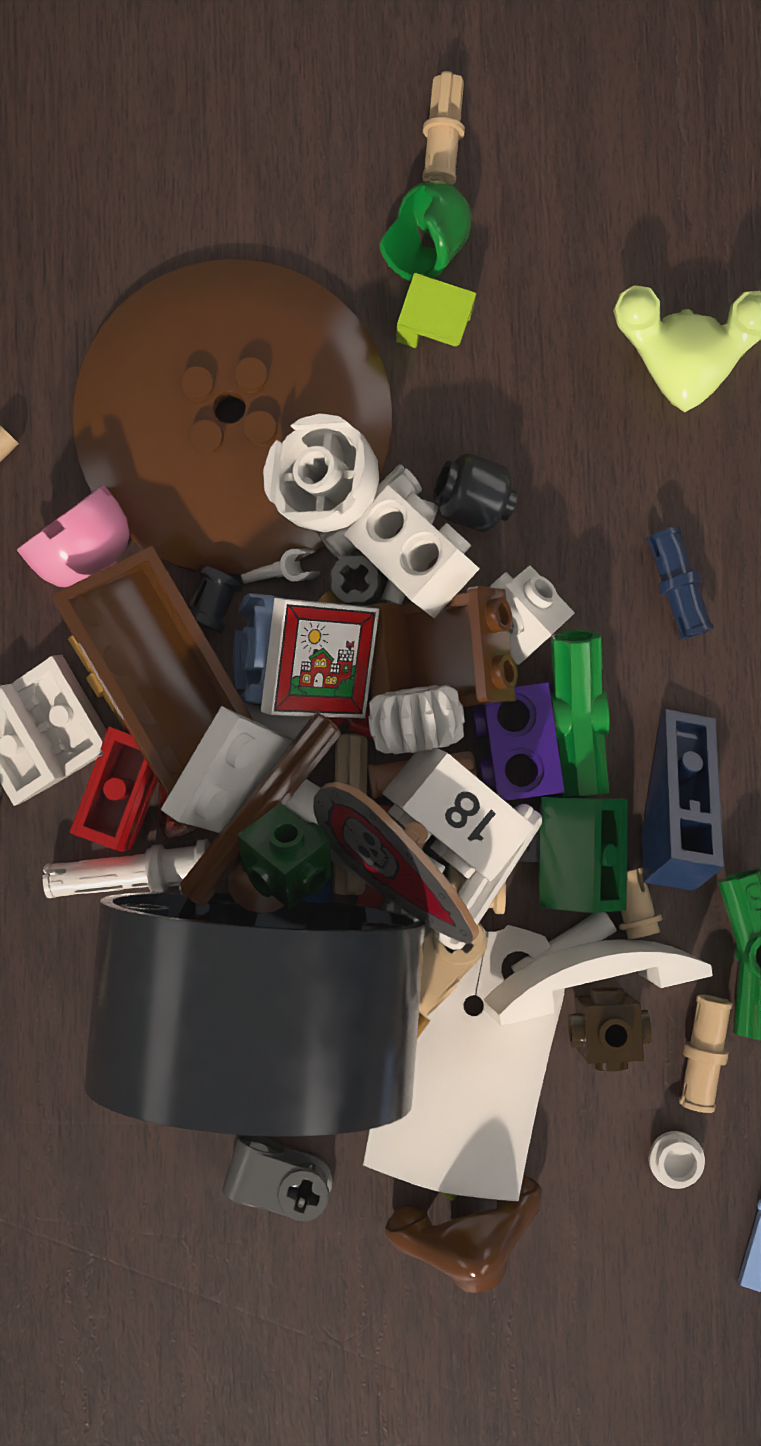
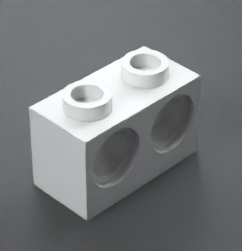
M387 485L376 497L365 514L356 520L343 535L412 602L435 618L479 570L464 555L471 545L448 523L438 531L429 522L436 513L414 492H411L403 499L392 487ZM402 527L400 532L394 536L397 530ZM438 557L434 566L427 570L429 563Z

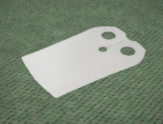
M507 925L503 930L488 932L487 949L483 955V961L481 957L459 980V984L450 995L427 1016L430 1022L417 1039L411 1110L398 1121L370 1129L364 1166L438 1192L468 1197L519 1201L537 1105L565 988L552 991L555 1013L500 1026L485 1009L477 1016H470L465 1012L463 1003L467 997L476 993V996L480 997L483 1001L493 989L504 981L501 965L508 954L522 951L535 958L551 948L545 936ZM425 927V937L433 928ZM466 943L462 950L469 952L474 945Z

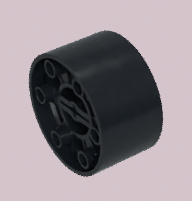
M182 892L127 893L104 897L100 901L84 1090L90 1099L97 1104L128 1117L164 1126L221 1134L276 1137L319 1136L363 1131L398 1121L406 1116L412 1107L426 922L405 913L339 902L314 903L300 901L290 910L284 906L275 912L261 914L247 911L241 907L240 903H236L230 893H215L210 901L203 906L192 902Z

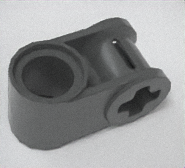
M239 1135L223 1184L222 1193L230 1200L241 1205L262 1208L290 1217L296 1221L307 1222L316 1219L325 1210L333 1185V1174L328 1163L317 1155L281 1145L277 1141L265 1136ZM303 1179L313 1182L310 1195L300 1192Z

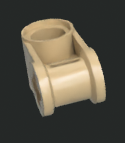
M480 922L477 925L479 935L471 942L474 946L469 952L457 949L452 953L449 947L445 946L434 936V929L425 937L419 1012L424 1017L432 1013L459 984V980L485 953L488 938L486 930Z

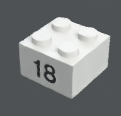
M438 748L415 752L382 793L394 803L388 813L405 827L412 822L424 825L428 832L426 841L431 835L436 838L430 848L468 879L476 870L492 882L536 828L451 755Z

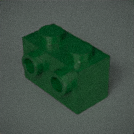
M541 797L540 815L542 816V825L539 828L540 869L538 872L539 908L587 913L626 910L628 799Z

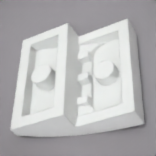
M63 655L51 656L13 683L0 685V783L14 806L53 786L104 754L100 748L107 730Z

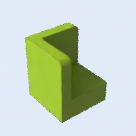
M414 273L397 323L396 342L417 348L420 336L422 335L452 346H458L461 343L467 322L470 321L476 293Z

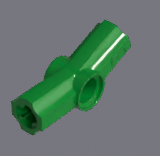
M583 629L562 630L558 634L551 635L553 691L550 692L564 792L560 793V797L608 794L609 784L604 736H607L609 733V707L605 689L602 687L601 636L598 631H586Z
M761 868L728 875L718 880L717 883L736 941L734 953L739 964L733 1033L737 1036L761 1040V967L756 962L757 949L761 945Z

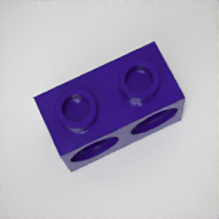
M549 682L514 687L516 701L512 702L518 704L525 713L524 725L517 732L507 731L500 726L497 720V711L502 703L471 707L475 738H485L487 752L486 759H479L481 782L504 801L564 792ZM514 755H522L532 764V777L523 786L513 785L505 775L506 763Z

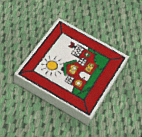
M274 598L261 712L269 715L313 716L319 713L325 717L365 718L379 609L368 606Z

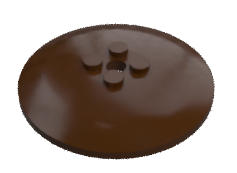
M249 259L210 260L178 268L150 281L130 295L102 325L86 353L76 383L73 400L74 442L81 469L92 493L101 486H106L127 518L129 538L143 549L153 546L161 560L177 567L197 572L199 565L203 564L230 576L240 577L241 574L281 561L282 555L290 549L310 548L318 553L326 547L319 537L322 532L305 529L294 524L277 510L275 504L268 499L264 491L263 469L269 450L274 442L279 440L283 443L286 437L295 431L291 425L301 418L319 413L339 416L363 434L378 459L380 480L388 457L392 433L391 394L384 365L369 333L356 315L325 287L298 272L268 262ZM227 398H237L246 406L243 417L231 424L218 420L216 418L218 404ZM316 553L301 554L295 559V562H301Z

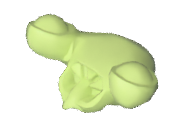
M633 285L620 293L613 309L619 329L635 346L661 392L672 405L684 412L698 406L708 398L726 379L745 352L761 340L760 290L742 292L731 304L727 323L724 325H720L716 318L694 314L690 309H684L680 313L668 315L660 321V300L651 288Z

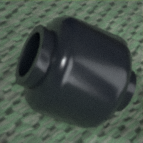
M466 453L462 454L454 462L448 460L444 464L438 475L433 492V500L439 503L440 514L445 520L479 532L490 531L499 520L507 521L514 511L518 497L517 491L512 489V477L507 467L474 454Z

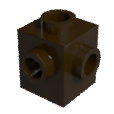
M619 987L593 988L590 990L591 995L574 996L575 1013L568 1015L569 1040L571 1047H577L578 1052L587 1064L595 1063V1069L600 1071H622L628 1069V1062L644 1061L643 1044H650L652 1037L648 1010H641V1004L628 993H624V989ZM611 1025H619L620 1037L605 1038V1032Z

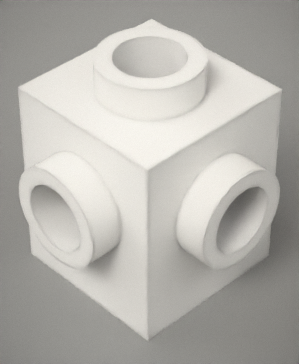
M531 566L527 567L514 579L505 572L490 586L491 588L505 589L506 600L512 611V625L509 629L511 656L518 665L574 614L573 610L559 597L551 582L540 576Z

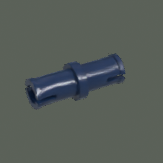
M680 527L667 528L647 537V544L651 548L662 581L658 584V589L661 596H667L679 631L680 640L696 637L713 630V623L710 621L698 584L702 583V578L699 571H693L681 537Z

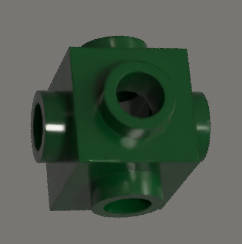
M279 803L237 835L243 871L248 875L252 885L263 896H274L289 910L306 896L310 897L317 894L332 876L331 844L326 833L316 823L311 821L305 822L282 803Z

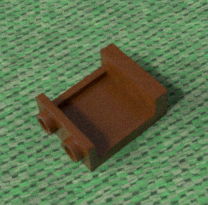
M484 586L470 587L467 589V593L455 595L435 618L414 602L402 605L388 603L367 605L368 607L379 609L370 676L372 699L377 695L400 691L401 689L448 685L458 691L459 701L463 708L516 701L514 686L517 682L518 673L516 663L511 656L509 629L512 625V611L506 600L505 589Z

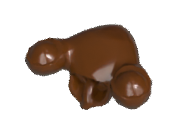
M523 1175L519 1201L496 1200L497 1205L495 1209L464 1215L435 1226L431 1223L426 1210L409 1205L403 1206L392 1213L391 1218L388 1219L385 1234L398 1251L429 1264L450 1276L453 1283L465 1292H484L501 1283L507 1270V1259L517 1241L540 1210L542 1188L534 1179Z

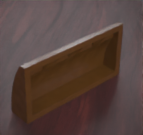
M153 546L143 549L52 594L51 599L166 796L170 795L221 706L253 720Z

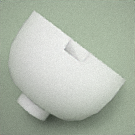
M319 413L301 418L291 425L295 431L289 434L283 443L276 440L270 448L263 469L264 491L268 499L275 504L277 510L299 527L320 532L345 528L361 518L374 501L379 484L378 459L364 435L341 417Z

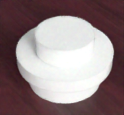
M681 1131L666 1132L653 1142L649 1151L650 1169L657 1180L667 1187L676 1189L688 1187L700 1178L704 1170L705 1157L700 1144L687 1133Z

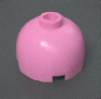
M103 485L16 550L43 580L58 587H69L117 563L116 560L128 546L130 533L127 518L118 502L106 486Z

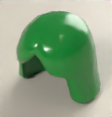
M432 179L427 183H420L412 187L400 203L397 219L384 233L379 242L381 254L388 266L408 281L412 280L414 273L432 279L441 275L469 237L472 215L467 200L453 185L438 179ZM417 226L433 239L435 248L422 246Z

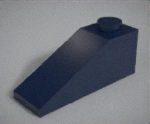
M665 709L661 713L642 829L644 883L695 891L724 868L716 718Z

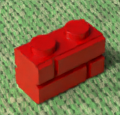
M108 727L100 748L104 754L96 759L69 833L124 852L134 849L158 780L130 732Z

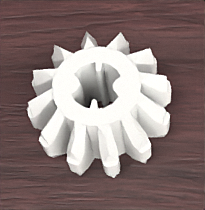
M433 685L386 692L385 694L375 696L369 702L370 716H368L370 733L374 737L376 750L385 754L415 753L438 747H448L464 737L463 723L465 718L463 705L459 701L458 691L448 685Z

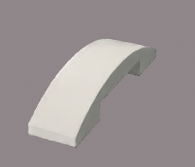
M617 939L596 941L562 949L526 965L493 989L483 999L485 1011L500 1026L554 1014L555 1008L552 991L636 971H638L640 976L660 988L710 977L713 974L710 964L672 946L643 940Z

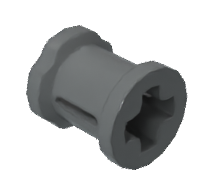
M362 555L344 556L332 568L331 588L343 603L367 606L376 602L381 594L383 584L378 569L368 558ZM352 571L356 575H360L364 571L368 572L364 579L369 587L365 592L361 593L353 589L348 594L345 593L349 587L345 577L349 572Z

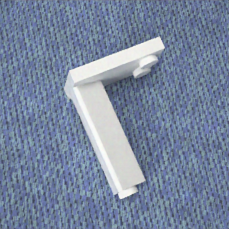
M221 706L161 810L178 822L220 833L292 743L293 739ZM305 779L285 806L305 822L311 821L317 824L313 812L314 796L320 790V787ZM330 848V859L367 883ZM429 857L440 872L443 873L445 866Z

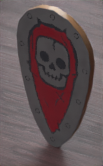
M342 782L326 783L314 796L313 812L317 824L328 836L332 850L348 867L403 910L418 920L426 922L427 926L447 937L463 943H471L479 935L478 926L467 906L450 882L422 851L428 837V832L424 825L412 822L403 830L374 800L356 787Z

